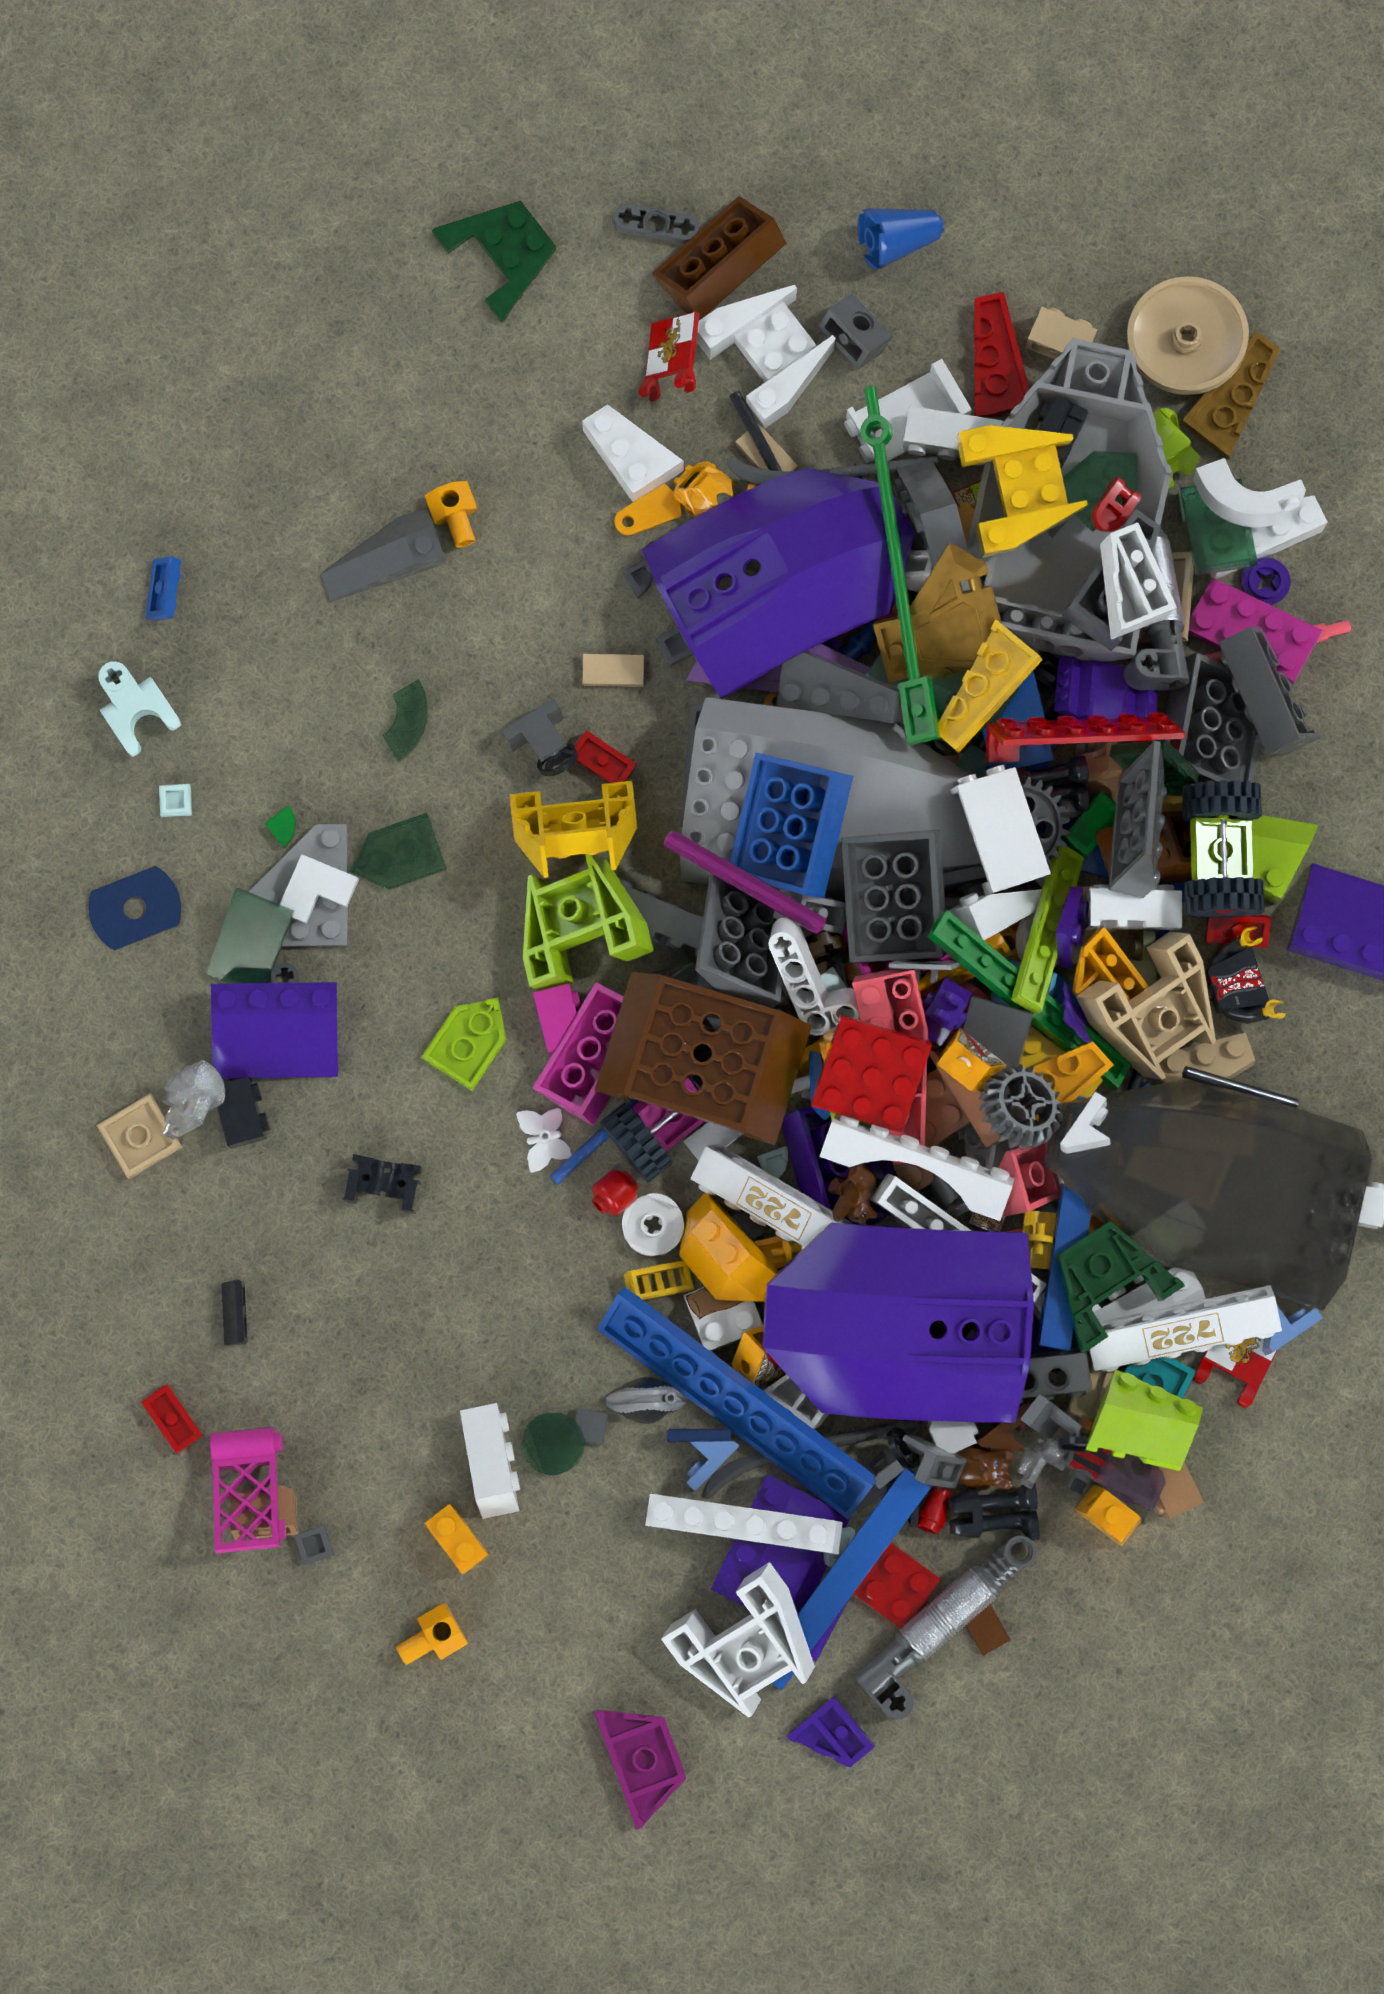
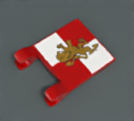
M695 311L651 323L645 379L639 387V395L641 397L649 396L648 399L651 402L658 400L661 396L658 379L677 374L674 378V386L676 388L685 386L684 392L686 393L695 390L696 379L693 366L700 313Z
M1257 1337L1244 1339L1242 1343L1237 1345H1215L1210 1350L1205 1351L1192 1380L1202 1384L1207 1381L1213 1366L1246 1383L1237 1399V1404L1247 1408L1252 1405L1277 1350L1269 1355H1265L1262 1351L1264 1339Z

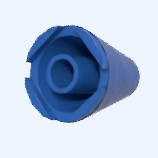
M868 208L862 210L864 213L859 214L857 223L859 244L866 243L869 255H863L869 267L874 270L883 268L939 240L941 233L944 231L943 219L934 210Z

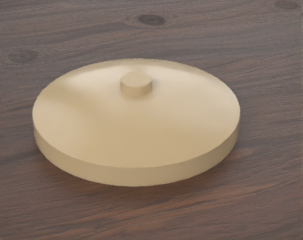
M1189 276L1172 278L1149 289L1135 305L1127 329L1128 350L1134 353L1137 363L1136 369L1154 386L1164 391L1181 395L1205 393L1229 380L1240 367L1249 340L1247 318L1238 300L1227 289L1211 280Z

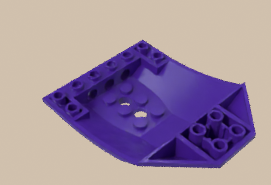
M805 468L771 479L716 505L642 549L660 594L685 641L721 699L782 663L833 637L889 614L891 616L896 600L878 482ZM893 495L905 571L916 534ZM751 561H758L761 564V569L755 576L745 574V567ZM724 577H732V585L726 590H719L720 580Z
M831 1222L766 1284L763 1348L821 1413L902 1420L1015 1423L1030 1366L1034 1296L1028 1235L1025 1232L919 1229ZM940 1320L945 1324V1333L940 1338H932L929 1333L930 1325L934 1321ZM973 1322L976 1326L975 1335L970 1339H964L962 1336L963 1326Z

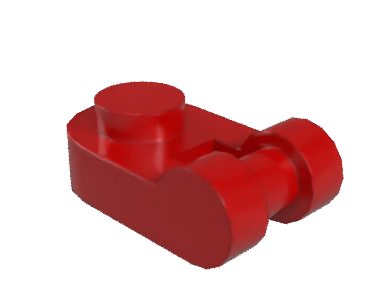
M1116 476L1108 484L1105 493L1092 511L1091 519L1093 525L1101 532L1108 533L1118 530L1141 499V495L1135 490H1129L1125 486V481ZM1117 496L1123 500L1122 505L1115 501Z

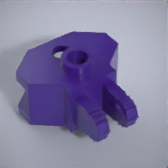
M947 977L942 980L934 994L929 992L922 1002L928 1027V1039L933 1041L937 1047L943 1044L953 1028L959 1030L968 1015L963 1011L972 995V992Z

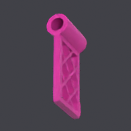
M275 1427L211 1433L214 1547L216 1554L280 1547V1540H286L285 1520H279L277 1457L278 1452L283 1451L282 1433H276ZM269 1465L270 1474L261 1483L250 1476L256 1467ZM234 1469L240 1475L228 1487L220 1480V1470ZM247 1479L257 1488L246 1499H243L235 1490ZM261 1492L271 1498L270 1505L262 1513L251 1505ZM231 1495L241 1505L229 1516L221 1510V1504ZM246 1508L257 1516L247 1529L235 1521ZM270 1513H271V1520L267 1518V1516H268ZM221 1517H223L226 1520L223 1524ZM262 1522H265L272 1528V1538L257 1539L252 1533ZM230 1525L242 1533L235 1542L222 1543V1534Z

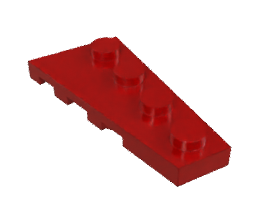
M1004 291L974 298V416L990 418L1010 413L1030 390Z

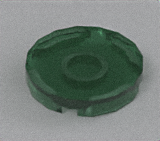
M547 1412L536 1416L525 1428L522 1451L525 1460L534 1470L546 1475H560L570 1471L579 1463L584 1453L585 1438L581 1427L573 1418L563 1413Z

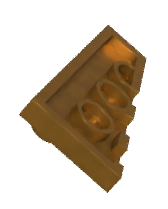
M1256 331L1248 341L1244 359L1234 375L1219 387L1205 392L1184 417L1181 424L1225 459L1229 460L1280 352V348Z

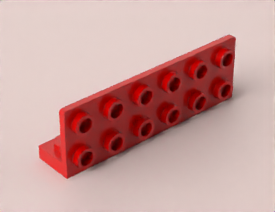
M1158 712L1149 713L1148 717H1137L1134 714H1119L1118 718L1089 715L1088 719L1077 720L1073 716H1060L1058 720L1046 721L1042 717H1030L1027 719V722H1016L1015 719L1000 718L997 720V723H987L986 760L989 763L1019 761L1020 745L1136 741L1135 753L1140 756L1154 740L1161 743L1162 756L1169 755L1170 740L1185 739V731L1167 717L1166 714Z

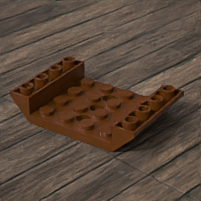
M632 972L595 1091L623 1100L626 1097L743 1132L745 1137L776 1145L812 1025L783 1011L670 977ZM706 1017H718L721 1021V1027L715 1032H708L703 1027V1021ZM704 1045L711 1049L712 1056L708 1061L699 1062L694 1058L693 1053L698 1046ZM695 1075L701 1078L703 1085L699 1091L690 1092L685 1088L684 1082L689 1076Z

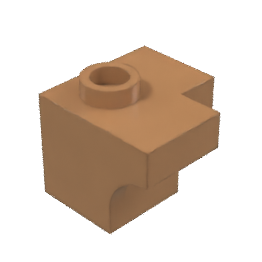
M1114 742L1105 744L1098 751L1080 755H1084L1087 761L1089 778L1088 783L1085 784L1088 794L1103 791L1116 803L1118 778L1127 769L1125 759H1120L1118 744Z

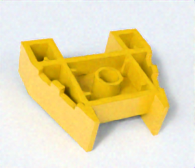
M994 425L959 431L956 440L962 467L993 462L1004 518L981 522L975 527L981 558L1012 552L1031 539L1080 512L1088 505L1087 500L1068 504L1056 447L1069 445L1074 439L1073 434Z
M632 781L601 784L603 799L542 806L540 791L510 794L515 842L544 878L549 877L547 858L550 857L562 859L570 855H596L609 851L611 870H616L637 829Z

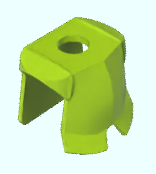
M1161 408L1153 412L1156 421L1157 433L1162 439V449L1167 464H1170L1172 470L1169 488L1175 485L1173 474L1176 471H1180L1184 475L1190 476L1196 468L1200 456L1190 446V439L1179 429L1176 413L1169 408Z

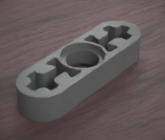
M633 204L620 205L614 212V225L618 231L624 234L685 244L699 232V222L690 214ZM626 213H631L632 219L641 221L640 215H645L643 228H639V221L633 220L629 222V225H624L623 219L619 217H625ZM653 218H661L665 222V227L660 231H653L649 228L648 223ZM670 220H674V226L680 228L684 226V223H689L690 229L694 231H689L688 235H683L681 229L673 227V233H668L670 230Z

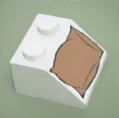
M706 1287L683 1295L701 1344L709 1351H714L740 1341L745 1331L763 1325L754 1301L716 1300Z

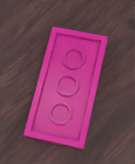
M1212 578L1190 617L1188 635L1221 650L1219 642L1250 626L1261 627L1280 662L1279 666L1276 667L1277 671L1284 673L1293 685L1319 640L1322 630Z

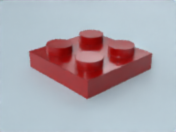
M890 1543L853 1594L902 1629L904 1625L909 1623L911 1618L916 1616L941 1579Z

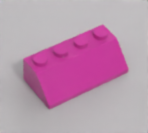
M597 982L532 1087L561 1108L593 1126L611 1098L610 1095L596 1092L595 1087L624 996Z

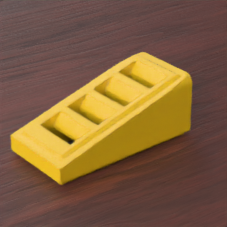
M683 1260L631 1270L624 1274L626 1288L639 1296L644 1302L694 1290L690 1268ZM679 1268L682 1286L677 1287L673 1270ZM666 1271L669 1283L668 1289H664L661 1272ZM652 1274L654 1275L657 1291L653 1292L648 1275ZM639 1277L642 1280L643 1294L639 1292L637 1278Z

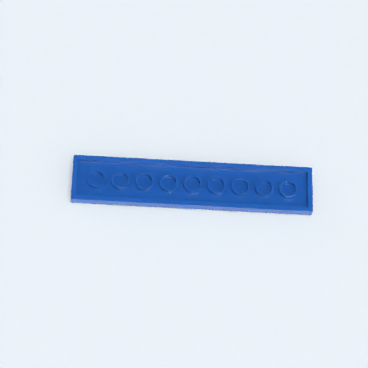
M623 1287L617 1294L597 1330L849 1520L877 1481L873 1479L875 1475L795 1416L790 1410L771 1398L765 1391L758 1388L738 1371L722 1361L713 1352L693 1339L688 1333L673 1324L639 1296L632 1293L626 1287Z

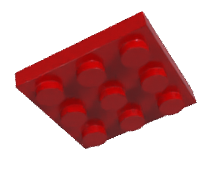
M840 1015L811 1101V1106L902 1133L932 1043Z

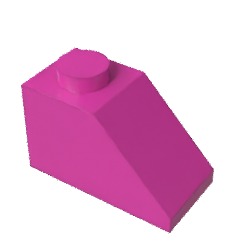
M569 984L533 992L549 1056H552L577 1014L576 1009L581 1008L577 990L571 991Z

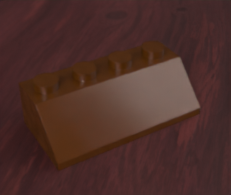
M738 196L652 272V275L686 313L696 311L700 313L699 320H701L787 243L773 217Z

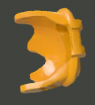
M708 461L697 463L694 466L688 464L680 477H676L673 480L676 484L674 498L684 506L692 518L718 505L717 495L719 493L733 496L732 488L736 486L729 476L716 469L715 464ZM700 472L697 475V477L689 484V486L683 489L688 480L694 474Z

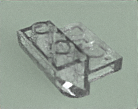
M200 1060L191 1066H186L184 1070L177 1074H172L168 1078L164 1090L167 1092L163 1103L171 1108L165 1116L164 1122L167 1124L163 1135L172 1140L202 1125L208 1111L223 1104L225 1098L223 1080L218 1071L208 1062Z

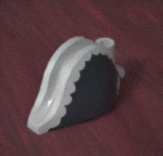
M654 1377L635 1379L606 1397V1407L643 1424L660 1421L688 1404V1398L670 1384Z

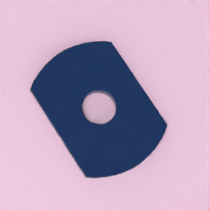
M154 866L91 891L89 897L90 922L98 937L115 951L178 926L181 919L180 895L170 877L160 868ZM133 897L141 898L146 904L145 914L138 919H130L124 913L126 901Z

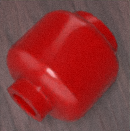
M613 1169L593 1184L592 1192L594 1198L592 1203L600 1213L604 1214L607 1212L610 1215L618 1216L637 1201L636 1191L639 1190L638 1184L627 1171L623 1170L620 1172Z

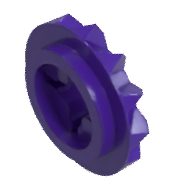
M1273 558L1254 560L1246 567L1242 575V589H1244L1245 593L1271 606L1284 599L1291 585L1287 568ZM1275 574L1270 583L1273 588L1270 589L1266 586L1263 589H1257L1261 582L1259 576L1267 578Z

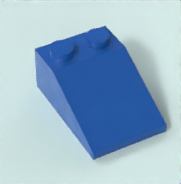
M1034 671L1028 675L984 724L982 730L985 743L987 723H997V720L1000 718L1015 719L1016 722H1027V719L1030 717L1045 718ZM1052 744L1020 745L1019 761L991 762V767L1004 765L1005 770L1013 767L1017 769L1054 760Z

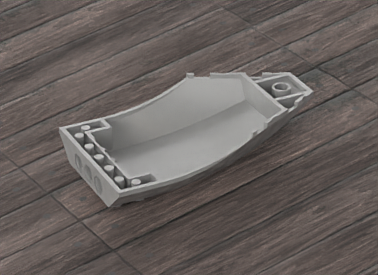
M1073 338L1060 356L1052 362L1049 369L1036 381L1025 394L1022 401L1014 407L1010 415L1001 424L1003 427L1039 430L1042 422L1038 421V417L1045 403L1051 406L1054 398L1057 396L1088 411L1085 423L1061 470L1068 504L1087 500L1088 505L1080 512L1055 525L1054 527L1067 522L1053 538L1049 536L1047 530L1012 552L981 558L975 527L981 522L1004 518L993 462H985L967 544L968 553L987 564L989 574L980 576L982 587L990 585L993 587L1002 625L1032 649L1100 662L1134 658L1136 654L1140 628L1124 634L1122 641L1110 651L1061 616L1101 557L1100 544L1112 533L1097 530L1091 519L1094 507L1105 493L1112 479L1119 476L1125 481V486L1129 490H1135L1141 495V499L1132 512L1137 509L1158 525L1161 524L1172 470L1170 464H1167L1162 449V439L1157 433L1156 421L1150 403H1147L1142 387L1143 381L1141 375L1137 372V363L1131 350ZM1117 496L1115 501L1122 505L1123 500ZM1156 540V542H1155V545H1154V548H1153V551H1152L1153 556H1154V552H1155V547H1156L1157 540ZM968 580L961 581L963 591L970 590Z
M705 697L695 729L682 827L683 836L730 862L754 757L757 752L854 776L825 897L846 903L842 837L940 830L943 873L982 865L977 848L972 845L974 839L972 834H969L971 830L959 794L952 795L950 789L959 785L958 779L969 776V774L928 747L925 743L909 745L906 741L905 730L897 724ZM680 856L681 881L709 885L710 872Z

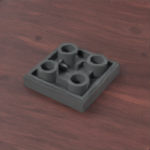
M972 996L963 1031L1004 1062L1006 1066L1010 1065L1013 1068L1016 1065H1020L1034 1013Z

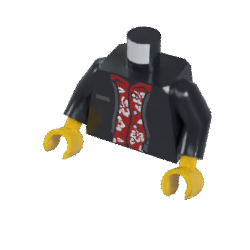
M1257 927L1246 928L1241 936H1237L1221 945L1208 960V969L1205 970L1209 1002H1213L1216 1014L1223 1013L1227 1019L1244 1024L1267 1020L1269 1017L1282 1019L1286 1015V1013H1274V1007L1284 1002L1275 999L1269 1000L1252 947L1247 948V946L1260 944L1263 938L1252 941L1249 937L1250 932Z

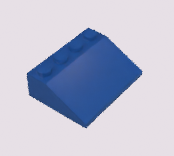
M756 752L730 863L770 886L807 896L824 898L854 776Z

